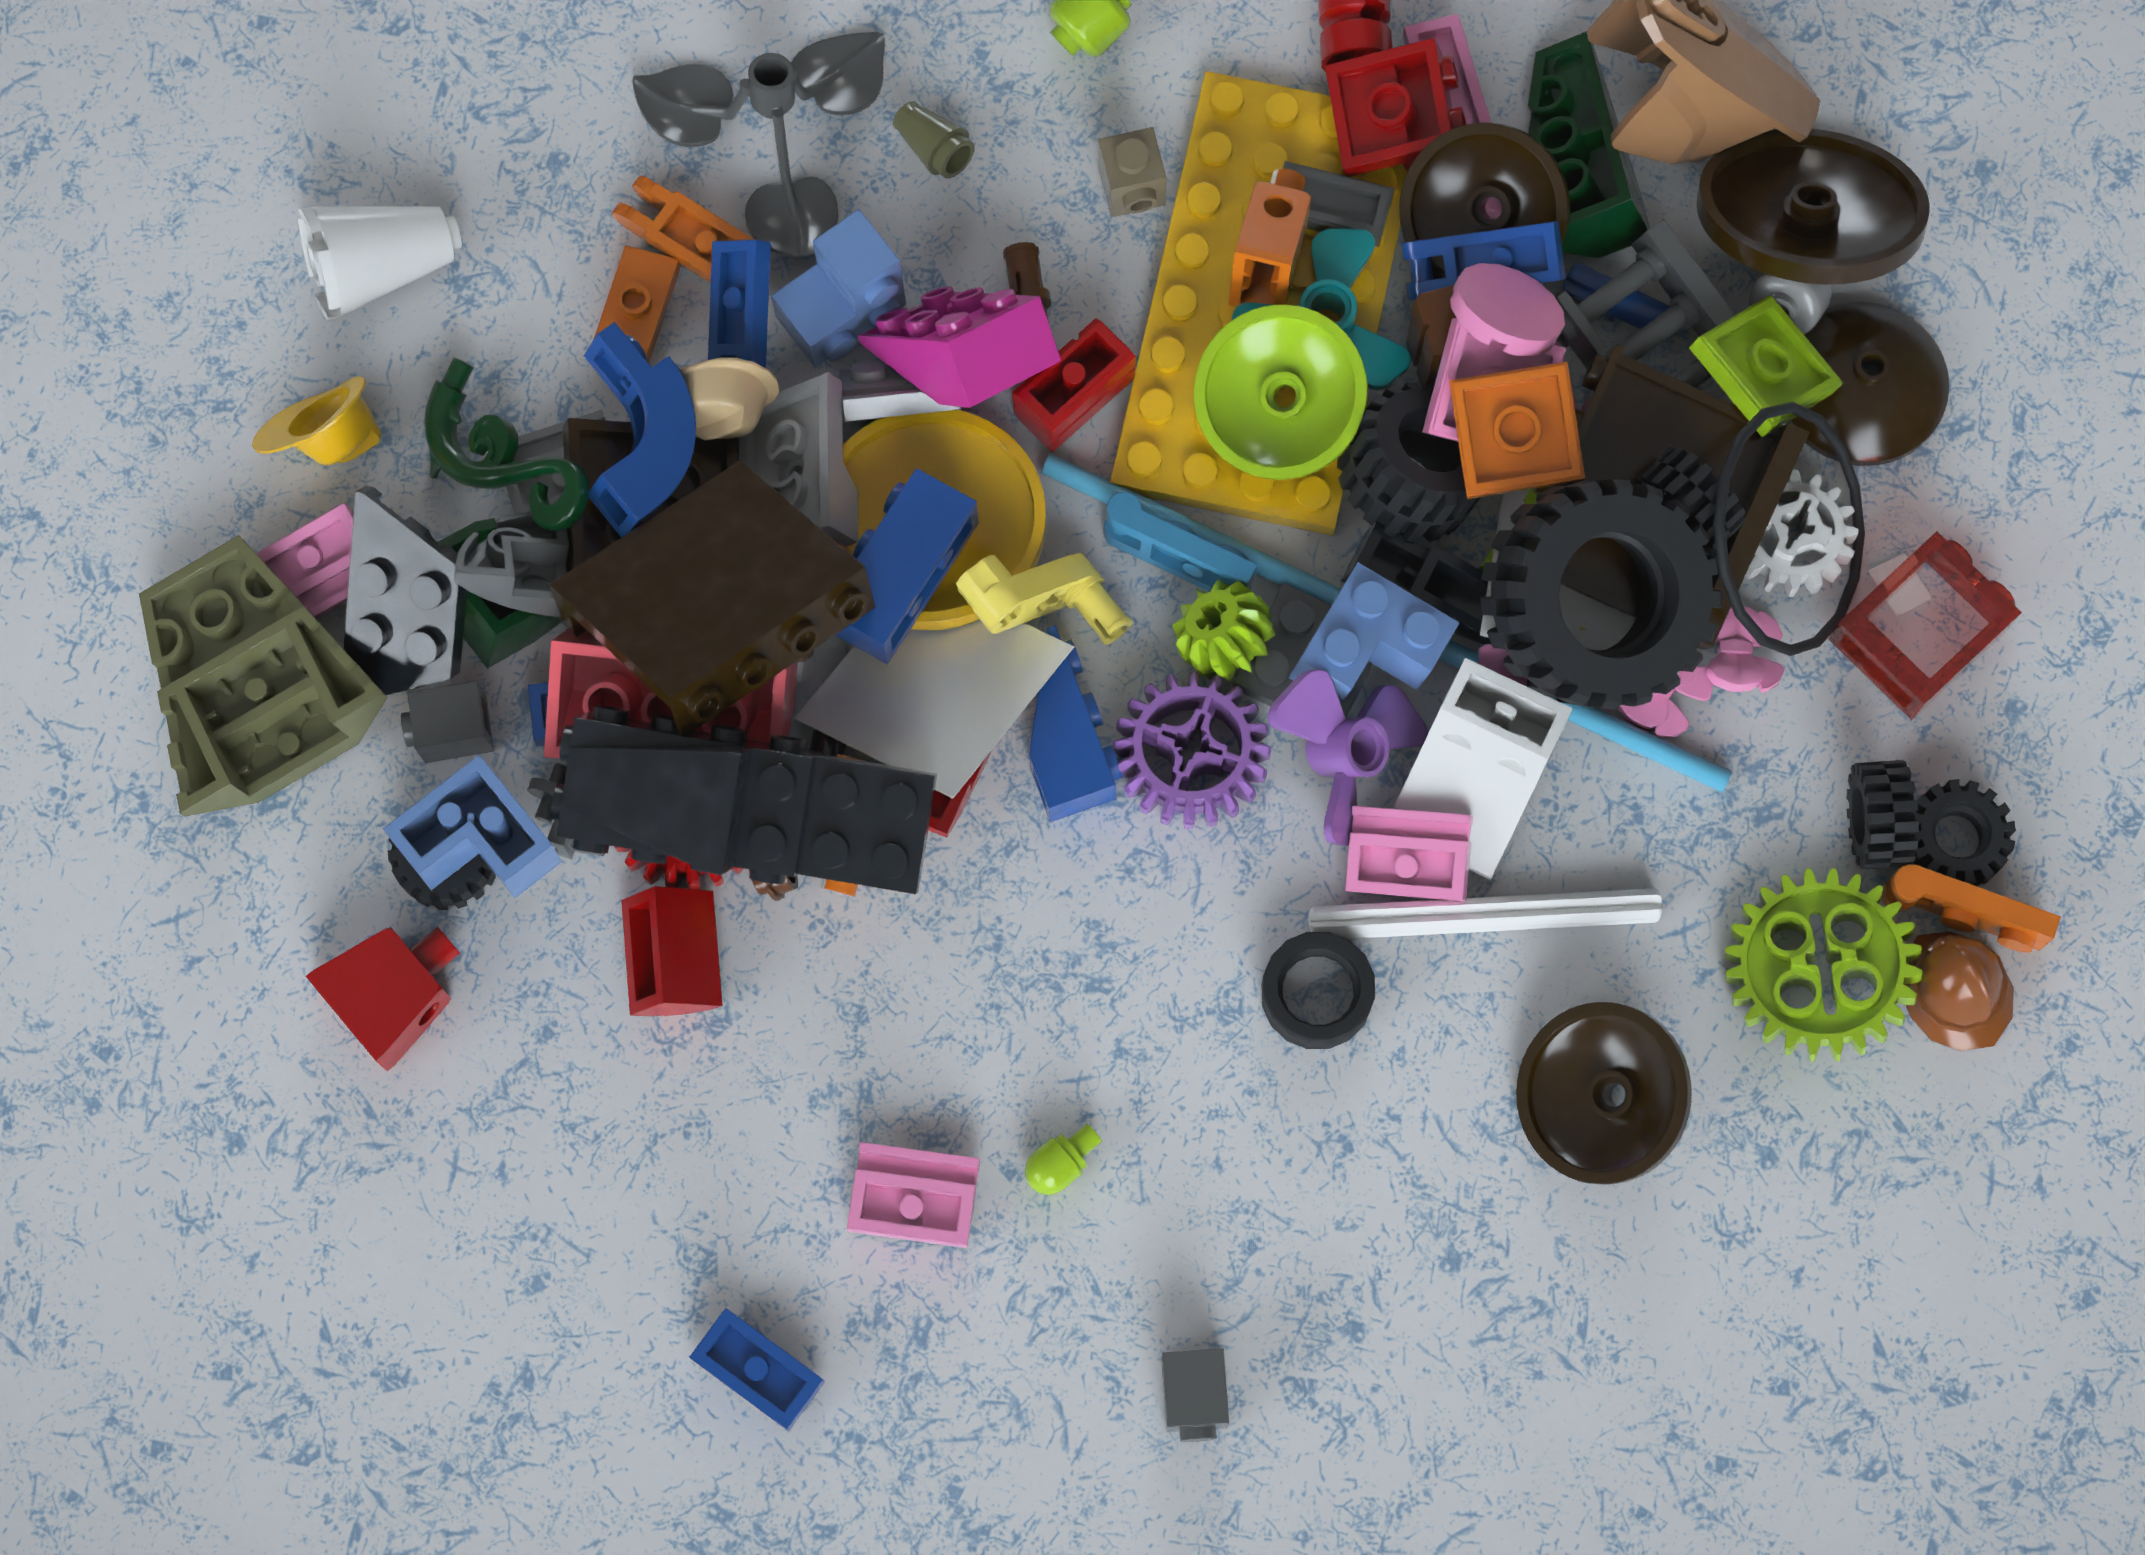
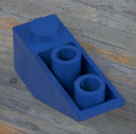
M1056 625L1047 628L1046 634L1061 640ZM1072 640L1065 641L1066 643L1074 646ZM1075 646L1038 692L1029 751L1030 770L1050 823L1116 800L1115 781L1123 778L1122 772L1119 771V761L1112 745L1102 748L1095 731L1096 727L1103 725L1092 692L1082 695L1075 675L1083 672Z

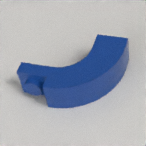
M614 322L596 335L584 357L626 409L632 425L633 444L628 456L599 476L589 491V498L622 538L654 517L683 479L694 451L696 421L690 392L683 376L670 356H667L651 367L646 361L645 352L639 342L632 336L625 335Z

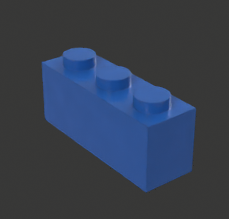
M917 468L906 484L899 482L895 485L884 505L883 511L886 515L875 531L868 529L864 532L853 552V557L866 568L875 608L865 614L860 620L850 624L835 635L887 665L979 524L976 500Z

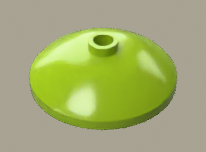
M1295 305L1260 307L1238 316L1225 325L1214 336L1204 351L1194 382V405L1197 419L1203 434L1213 449L1239 470L1256 477L1272 480L1304 477L1323 469L1335 461L1356 437L1368 402V381L1365 366L1359 351L1349 336L1326 316L1311 309ZM1285 387L1293 388L1296 392L1294 403L1289 407L1278 406L1276 401L1278 392Z

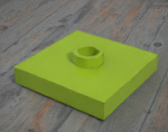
M1771 295L1699 336L1689 347L1748 421L1763 408L1788 402H1794L1809 409L1833 394L1843 384L1833 369ZM1789 413L1768 418L1756 431L1763 438L1795 418L1796 415Z

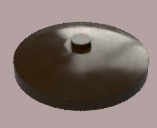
M1777 129L1769 130L1714 154L1702 171L1696 203L1697 214L1705 232L1720 249L1732 258L1757 271L1778 278L1802 283L1828 285L1856 283L1874 279L1904 265L1915 255L1923 242L1930 212L1929 199L1924 185L1912 169L1903 161L1870 142L1842 133L1812 129L1808 137L1801 142H1797Z

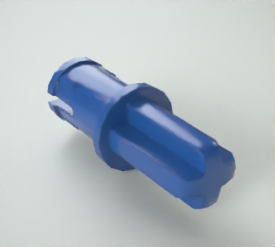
M1575 263L1567 274L1562 290L1563 292L1566 291L1569 296L1583 301L1613 278L1581 263ZM1635 290L1605 313L1609 314L1607 320L1610 322L1617 318L1638 329H1642L1669 309L1670 305Z

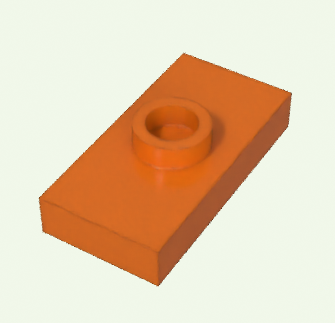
M625 245L594 338L599 332L615 322L625 335H630L639 342L645 352L646 361L649 363L681 269L679 260Z

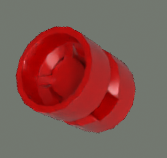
M1318 0L1319 25L1323 29L1320 33L1321 68L1324 71L1325 65L1393 48L1392 30L1387 25L1391 17L1390 0Z

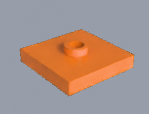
M1568 362L1449 380L1467 499L1567 484L1568 482L1585 481Z

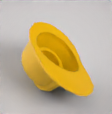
M362 376L353 377L334 389L290 405L274 415L259 429L253 437L251 446L257 453L261 454L274 453L294 446L324 466L355 459L377 445L382 436L379 427L375 423L373 413L361 396L366 380Z

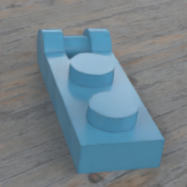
M1120 492L1109 499L1103 534L1107 543L1209 592L1218 579L1229 586L1239 580L1245 587L1248 586L1252 589L1258 564L1249 561L1248 557L1239 549L1229 545L1217 546L1198 537L1194 530L1184 523L1175 520L1166 522L1141 510L1140 501L1131 493Z

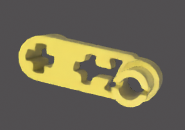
M1082 552L1067 555L1013 576L995 555H989L968 569L956 583L960 594L992 634L1000 633L1057 611L1064 606H1067L1069 609L1076 608L1098 634L1104 645H1108L1127 632L1126 628L1131 627L1133 624V620L1123 612L1102 585L1105 579Z

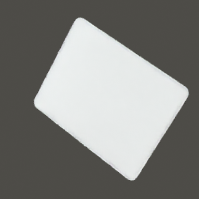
M1905 553L1869 571L1895 616H1900L1932 599L1931 594Z

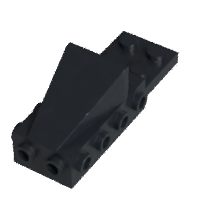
M594 705L593 713L588 712L574 717L573 726L566 725L560 743V760L567 761L564 785L557 784L553 794L551 819L559 821L557 837L573 839V849L606 854L609 851V845L632 849V859L657 864L667 863L668 856H673L690 864V868L693 870L718 875L725 874L733 867L750 869V879L772 884H784L786 876L794 877L799 874L910 894H917L919 892L937 773L824 755L822 751L806 749V740L790 736L771 735L770 743L747 739V730L731 726L712 725L711 733L694 730L686 737H682L678 732L674 717L653 715L652 723L628 719L629 710L605 705Z

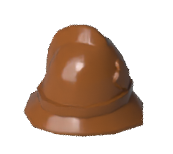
M1951 931L1917 935L1913 944L1921 945V957L1906 964L1920 968L1923 971L1922 978L1918 983L1904 984L1917 993L1915 1005H1906L1910 1018L1931 1041L1958 1051L1995 1046L2013 1018L2014 987L2003 967L2000 957L1981 940L1968 938Z

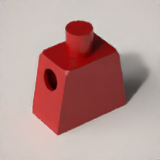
M438 926L412 948H409L398 934L389 927L312 970L305 977L374 1060L388 1072L449 1004L451 997L433 976L461 953Z

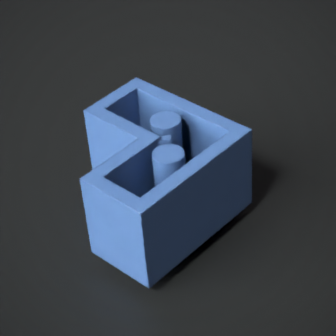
M860 209L814 239L812 242L817 264L771 295L776 318L815 368L827 359L832 362L844 357L855 346L858 335L877 326L875 319L878 316L903 308L906 305L900 260Z
M1358 562L1288 678L1294 680L1299 674L1308 670H1324L1329 673L1340 704H1342L1369 661L1417 690L1434 668L1459 622Z
M480 755L383 828L430 890H433L479 854L511 895L516 898L562 862L551 842Z

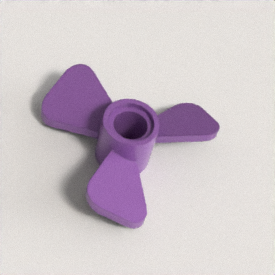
M1308 670L1299 674L1272 703L1268 712V721L1271 727L1306 739V756L1311 768L1318 775L1334 777L1324 819V835L1328 843L1340 846H1349L1353 823L1352 806H1357L1355 777H1373L1377 775L1386 765L1389 749L1423 746L1428 735L1426 724L1406 694L1398 687L1392 685L1377 686L1370 694L1356 718H1345L1333 681L1329 673L1324 670Z

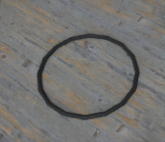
M1794 402L1763 408L1735 436L1719 475L1713 521L1719 576L1735 617L1759 645L1792 656L1820 647L1845 619L1860 580L1865 538L1861 491L1845 444L1821 414ZM1789 413L1814 423L1835 449L1849 487L1851 506L1854 508L1852 515L1853 527L1858 528V536L1853 542L1852 547L1855 552L1851 558L1849 578L1835 614L1813 638L1791 645L1766 636L1745 611L1730 572L1725 532L1730 478L1746 440L1766 419Z

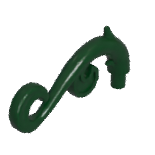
M453 357L442 381L435 380L425 410L424 427L426 441L429 446L430 477L437 479L442 470L460 484L478 489H498L544 475L558 473L563 477L565 483L559 500L554 504H550L547 496L548 486L541 482H536L530 488L528 498L529 510L534 522L543 529L560 531L571 527L581 517L589 497L588 478L584 469L578 464L561 457H542L513 462L518 450V434L513 424L497 415L483 416L475 422L469 433L468 444L470 452L480 456H484L487 452L485 458L481 461H473L462 451L457 437V424H460L462 421L460 410L467 396L462 391L474 366Z

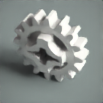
M1793 469L1779 501L1791 500L1794 502L1782 506L1777 504L1761 539L1768 554L1759 544L1745 575L1748 580L1759 573L1766 577L1764 590L1770 592L1779 582L1785 584V591L1788 597H1794L1802 583L1805 584L1811 594L1817 593L1822 586V577L1834 583L1842 572L1839 564L1848 565L1855 551L1847 546V544L1855 541L1858 536V528L1845 525L1853 515L1854 508L1853 506L1838 508L1835 502L1842 490L1839 487L1833 488L1827 493L1820 490L1822 483L1821 475L1816 474L1809 484L1801 483L1799 470ZM1819 514H1820V515L1822 516V518L1825 520L1827 526L1823 524V522H1822V520H1821ZM1798 517L1800 518V523L1797 527V530H1799L1797 540H1794L1790 548L1787 549L1785 545L1789 538L1787 536L1789 526L1792 527ZM1803 560L1812 563L1806 566H1790Z

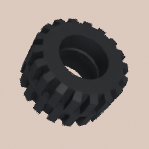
M1405 383L1402 389L1394 385L1386 388L1382 395L1378 394L1367 407L1356 437L1349 447L1337 458V468L1343 471L1338 477L1341 489L1350 491L1351 494L1347 500L1353 509L1360 508L1365 513L1363 519L1371 526L1375 522L1384 525L1383 533L1394 538L1400 533L1404 535L1406 541L1418 542L1422 536L1428 542L1439 540L1444 533L1449 536L1460 526L1482 498L1467 499L1459 443L1422 432L1434 386L1430 384L1425 389H1421L1417 383ZM1411 458H1413L1414 460H1416L1417 462H1419L1422 466H1420L1419 464H1417V463H1416L1415 461H1413Z

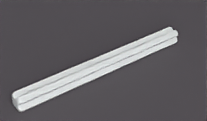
M1650 888L1466 898V902L1422 900L1328 905L1310 908L1308 924L1309 932H1331L1346 939L1655 923L1662 915V900L1659 890Z

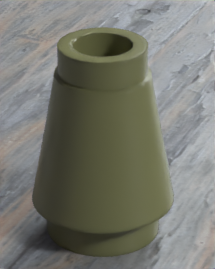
M915 101L904 104L896 113L893 127L900 132V135L932 175L941 174L944 178H953L961 173L973 157L975 146L969 140V133L966 129L920 106Z

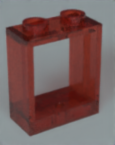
M1938 531L1837 624L1833 633L1828 638L1911 721L1996 642L2022 613L2015 606V600L2006 587L1995 580L1989 581L1972 565L1973 560L1962 545L1954 540H1946ZM1927 564L1989 622L1930 679L1869 620L1879 608Z

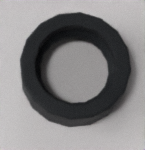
M1305 932L1286 940L1271 955L1261 984L1262 1007L1270 1026L1286 1041L1305 1049H1331L1349 1041L1365 1025L1375 999V975L1366 955L1349 939L1331 932ZM1309 957H1326L1338 962L1348 972L1353 984V999L1349 1009L1338 1020L1328 1024L1312 1025L1299 1020L1288 1009L1283 998V982L1287 972L1297 962Z

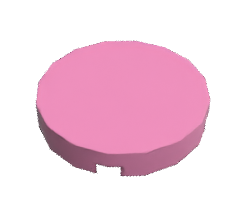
M1478 263L1465 268L1453 287L1454 292L1450 298V304L1460 325L1482 343L1489 345L1491 340L1494 339L1506 344L1503 351L1507 352V354L1514 356H1538L1548 352L1565 326L1564 311L1555 296L1540 282L1519 270L1500 264Z

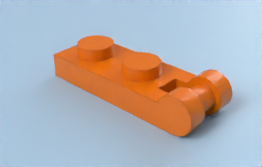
M1909 864L1902 866L1883 887L1882 898L1886 906L1899 901L1902 904L1901 912L1908 911L1913 906L1940 915V922L1952 929L1963 932H1974L1975 929L1998 936L1997 942L2000 945L2018 952L2029 953L2033 949L2040 951L2054 939L2061 918L2059 915L1918 865Z

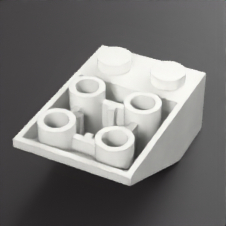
M1465 658L1393 809L1472 815L1469 870L1491 880L1573 708Z

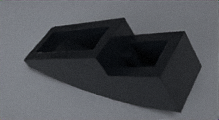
M1376 522L1365 532L1341 579L1343 583H1345L1359 562L1458 621L1459 625L1454 634L1482 644L1492 645L1488 637L1480 635L1483 618L1480 597H1486L1488 581L1481 580L1482 570L1434 544L1426 549L1415 542L1406 541L1405 537L1399 533L1395 538L1383 533L1385 526L1379 522Z

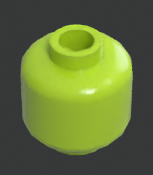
M1053 0L1050 4L1049 12L1057 25L1050 33L1072 56L1081 49L1089 56L1099 57L1129 28L1131 19L1126 10L1132 3L1129 0Z

